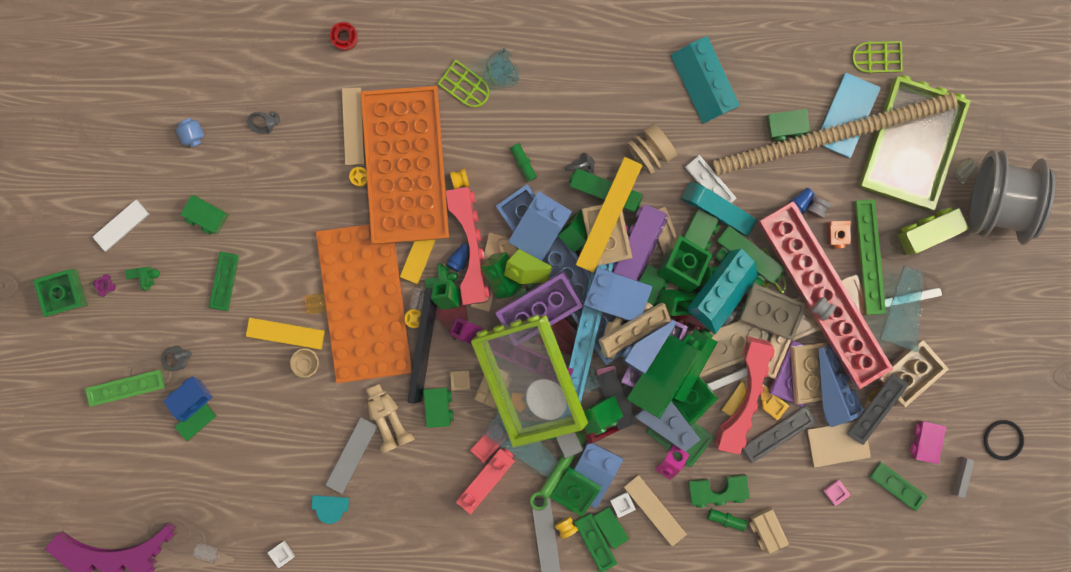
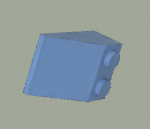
M538 191L508 242L542 261L572 211Z
M597 266L584 305L632 320L643 314L653 286Z
M671 321L632 346H627L621 355L624 358L622 362L640 374H645L676 322Z
M587 442L573 469L602 486L600 492L590 505L597 509L614 479L623 458L595 443L588 444Z

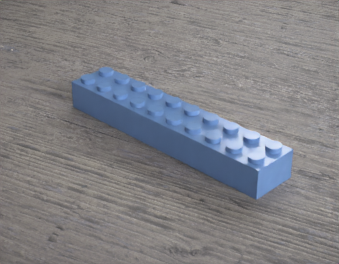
M528 184L496 205V208L513 232L535 198V194ZM557 236L542 261L552 266L550 278L564 270L584 303L590 273L588 270L576 265L579 257ZM582 308L571 313L578 326ZM602 312L594 349L607 365L622 355L624 350L620 351L619 354L616 353L613 360L600 353L601 346L598 339L603 337L607 323L613 322L616 317L615 315Z

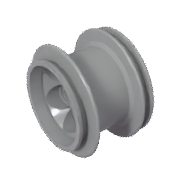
M993 150L989 151L979 167L972 190L969 207L970 231L974 234L979 233L981 237H986L994 226L1015 230L1017 240L1021 245H1026L1032 238L1039 237L1048 222L1055 195V174L1052 169H1049L1047 161L1041 158L1033 164L1031 169L1009 165L1008 156L1005 151H999L998 153Z

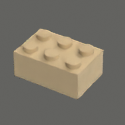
M917 339L890 363L893 370L876 380L883 386L893 372L908 382L909 386L897 400L899 406L906 408L949 369L924 340Z

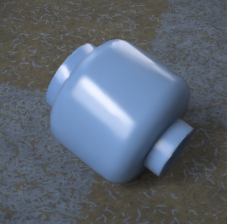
M189 118L177 124L178 127L175 131L182 145H190L192 148L201 144L200 140L204 137V132L197 120Z

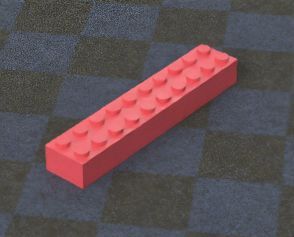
M794 201L789 202L759 220L757 224L804 303L807 304V308L855 388L861 389L893 370L892 365ZM823 296L829 304L836 306L833 313L825 321H822L817 313L811 312L812 307Z

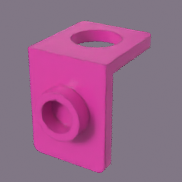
M674 444L666 458L655 470L671 480L682 470L689 454ZM673 452L681 454L682 460L680 462L674 460Z

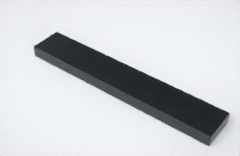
M426 288L424 293L407 400L408 403L412 404L422 402L437 309V305L431 300L432 288Z

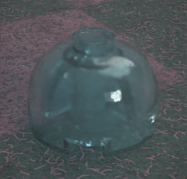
M505 48L489 56L486 62V71H484L486 79L499 88H509L517 85V81H520L517 65H512L509 59L512 55Z

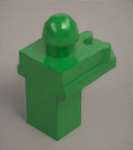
M441 262L437 265L439 277L425 279L426 288H433V282L444 280L454 282L458 280L459 276L455 272L450 273L449 267L444 266Z
M152 267L125 270L126 279H140V286L143 291L150 290L151 286L155 285L154 279L160 275L159 270L152 269Z

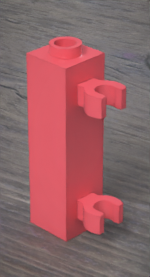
M500 447L460 495L456 503L471 515L515 462V458H513L515 454L508 448L503 449Z

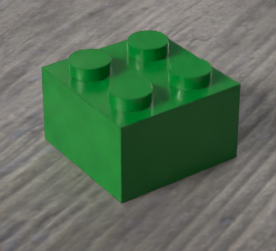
M680 235L670 242L657 274L690 293L699 287L713 254Z
M68 269L33 280L43 317H53L88 306L77 269Z

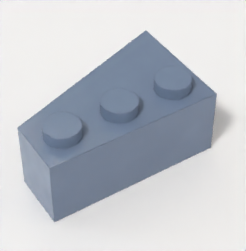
M672 401L660 419L643 409H640L633 415L683 451H687L700 441V438Z

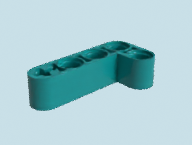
M689 182L680 198L691 206L700 208L709 215L718 218L719 221L746 237L749 236L757 222V219L698 183Z

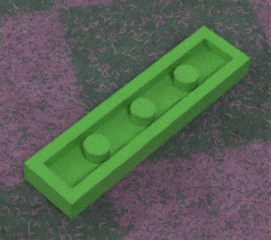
M160 369L85 388L89 407L163 389L166 386L162 370Z

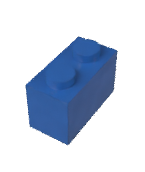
M192 376L186 379L177 390L172 391L163 402L174 418L185 422L213 397L203 382Z

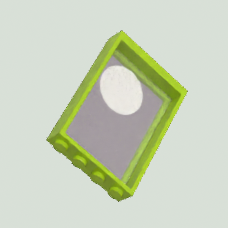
M900 75V77L897 76L892 81L883 112H889L890 109L894 111L897 107L901 109L902 106L907 107L908 104L913 105L915 102L919 104L920 101L925 102L926 99L931 100L933 97L936 99L937 96L943 97L944 94L949 95V93H947L948 90L945 88L937 87L935 89L929 87L930 84L927 82L918 81L917 83L911 81V77ZM955 93L958 103L957 109L951 108L950 111L945 110L944 113L940 111L937 115L933 113V116L927 115L926 118L922 116L919 120L915 118V121L909 120L908 123L903 122L901 125L898 123L897 126L891 125V128L885 127L884 130L880 128L879 131H876L858 188L928 211L935 210L971 100L965 99L966 96L963 94Z
M535 314L528 317L526 321L518 319L511 322L508 326L501 324L494 327L491 331L484 329L476 333L477 336L471 340V343L513 448L583 430L588 421L546 315L539 316Z

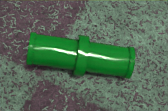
M518 143L510 147V151L517 162L516 166L521 169L526 182L536 179L538 176L530 164L531 160L529 157L527 158L521 144Z
M710 508L707 515V520L722 524L725 528L731 527L744 532L747 526V520L734 517L729 512L723 513Z

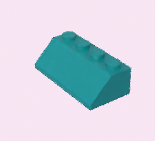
M708 36L692 42L670 55L702 124L733 111L740 106Z
M742 249L729 251L687 308L713 334H717L759 276L755 261Z

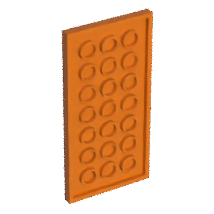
M427 86L361 91L372 245L449 239L438 87Z
M370 224L316 231L336 383L412 373L396 244L372 245Z

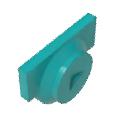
M312 495L311 509L316 510L318 518L323 523H336L342 517L343 512H348L349 497Z

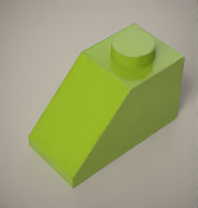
M518 249L507 261L504 275L519 284L543 283L550 278L552 266Z

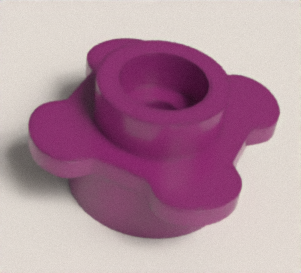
M104 274L102 278L96 279L93 282V286L101 297L116 289V285L110 280L111 276L108 274Z

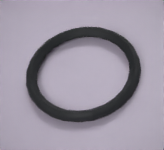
M1000 420L987 428L984 435V445L992 457L999 460H1010L1022 451L1024 435L1021 428L1014 422ZM1008 424L1018 431L1020 445L1012 455L999 456L990 449L988 436L997 425Z

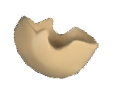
M308 348L295 351L290 358L292 372L301 378L312 376L319 367L316 353Z

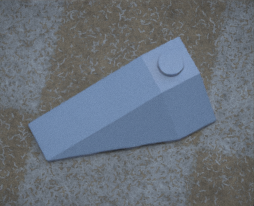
M827 345L819 349L822 399L825 420L829 423L830 427L852 421L860 416L864 409L855 389L851 390L848 386L849 378L841 373L840 362L831 346Z

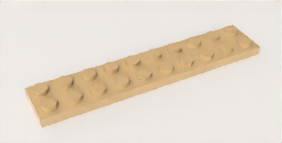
M857 274L842 279L843 285L861 314L865 313L863 290ZM801 296L794 298V300L804 303ZM807 307L794 340L821 330ZM742 320L721 327L717 334H713L710 331L709 333L713 335L712 339L718 343L700 376L702 377L743 361L742 352L747 336L769 341L772 332Z

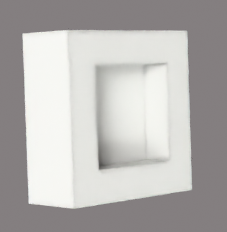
M628 492L610 499L618 518L636 510Z
M285 541L268 552L278 568L295 557Z

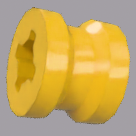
M356 167L351 170L349 179L355 186L364 187L367 185L366 169Z
M465 168L461 169L460 172H450L454 189H459L463 186L470 187Z
M418 309L409 310L404 317L406 325L411 328L419 327L421 311Z
M571 516L562 519L554 525L559 530L561 539H565L578 531L577 527L572 524Z

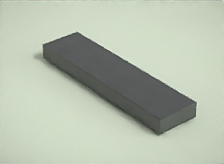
M892 372L847 434L864 445L909 386V383Z
M803 406L747 442L742 450L749 461L753 463L807 429L816 421L808 408Z

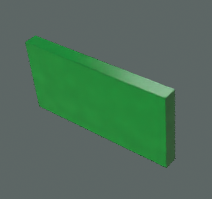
M669 334L646 373L642 374L627 400L660 419L701 352Z

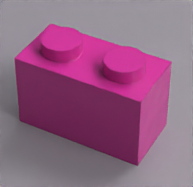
M919 420L914 428V435L916 436L914 443L910 447L911 458L939 464L946 426Z

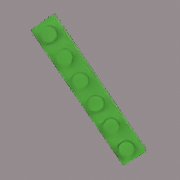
M875 199L856 200L854 205L865 315L886 314Z

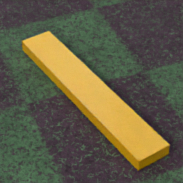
M624 157L578 258L577 266L594 273L643 166L642 164Z

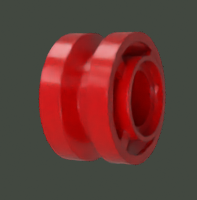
M339 22L331 28L330 40L337 49L349 51L357 45L358 33L350 23ZM343 32L349 33V37L345 41L339 39L340 34Z

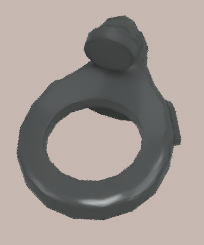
M271 111L270 115L263 112H254L248 116L247 124L256 133L269 134L272 132L273 127L280 122V115L274 111ZM256 116L262 117L266 121V126H256L253 123V118Z
M582 153L580 160H574L572 164L565 166V170L574 171L577 168L581 169L588 166L589 168L585 171L592 174L595 161L587 153Z
M174 346L164 351L162 363L167 370L172 372L178 371L186 367V362L192 353L189 350H183L181 346ZM170 352L174 353L173 358L178 361L175 367H171L167 363L166 358Z

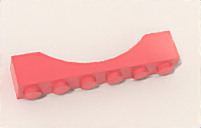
M469 187L447 190L448 210L462 224L467 234L470 248L468 270L460 285L463 305L486 303L490 297L489 286L485 285L486 277L481 269L482 260L485 257L483 248L479 246V241L482 240L480 229H477L476 226L479 217L477 210H474L473 203H476L474 191L471 192Z
M747 336L742 352L747 368L746 393L736 412L719 426L715 439V445L718 450L740 455L741 450L746 446L745 437L747 431L751 429V418L753 413L755 414L757 411V399L763 392L762 383L764 377L766 378L768 375V364L773 359L775 352L774 346L770 341Z

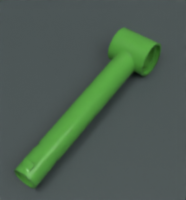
M582 431L575 432L582 446L585 441L587 442L586 436ZM564 454L561 456L540 491L533 494L530 499L531 506L535 510L542 511L547 507L549 496L576 455L565 459ZM538 496L545 499V503L541 507L534 505V499Z

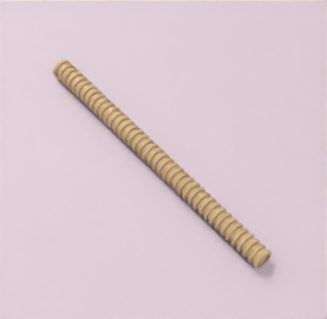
M950 92L949 95L944 94L943 97L937 96L936 99L935 97L931 98V100L926 99L925 102L920 101L919 104L915 102L913 105L908 104L907 107L902 106L901 109L897 107L894 111L890 109L889 112L884 111L883 114L878 113L876 116L873 114L872 117L866 116V119L860 118L859 121L855 119L854 122L848 121V124L842 123L841 126L838 124L836 127L831 126L830 129L824 128L823 131L820 129L818 132L813 131V134L807 133L806 136L802 134L799 138L795 136V139L789 138L788 141L786 139L783 142L778 141L777 144L772 143L771 146L767 144L764 148L760 146V149L754 148L753 151L750 149L746 153L745 151L742 154L736 153L735 156L732 154L731 157L725 156V159L719 158L718 161L714 159V170L717 176H720L721 173L725 175L728 171L732 173V170L738 171L737 169L739 168L741 170L743 167L749 168V165L755 166L756 163L760 165L761 162L767 163V160L771 162L774 158L778 160V157L784 158L785 155L790 156L792 153L793 155L796 152L802 153V150L806 152L809 148L813 150L814 147L819 148L820 145L824 147L827 143L831 145L832 142L837 143L838 140L843 141L845 138L848 140L849 137L855 138V135L861 136L862 133L866 135L867 132L873 133V130L879 131L880 128L884 130L885 127L891 128V125L897 126L898 123L901 125L903 122L908 123L909 120L915 121V118L919 120L922 116L926 118L927 115L933 116V113L937 115L940 111L944 113L945 110L950 111L951 108L957 109V99L955 94Z

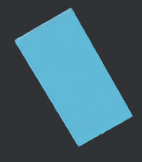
M844 73L821 130L823 131L824 128L830 129L831 126L836 127L838 124L841 126L842 123L848 124V121L854 122L855 119L858 121L860 118L866 119V116H869L881 87L851 74ZM855 135V138L849 137L848 140L846 138L843 141L838 140L837 143L832 142L831 145L827 143L824 148L851 158L860 136Z

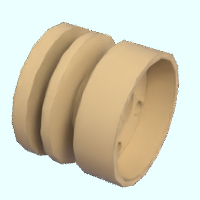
M654 123L643 131L646 138L645 141L636 136L635 140L638 146L632 140L627 143L634 160L642 164V169L650 175L655 173L651 164L657 169L661 168L659 158L668 163L678 155L669 139Z

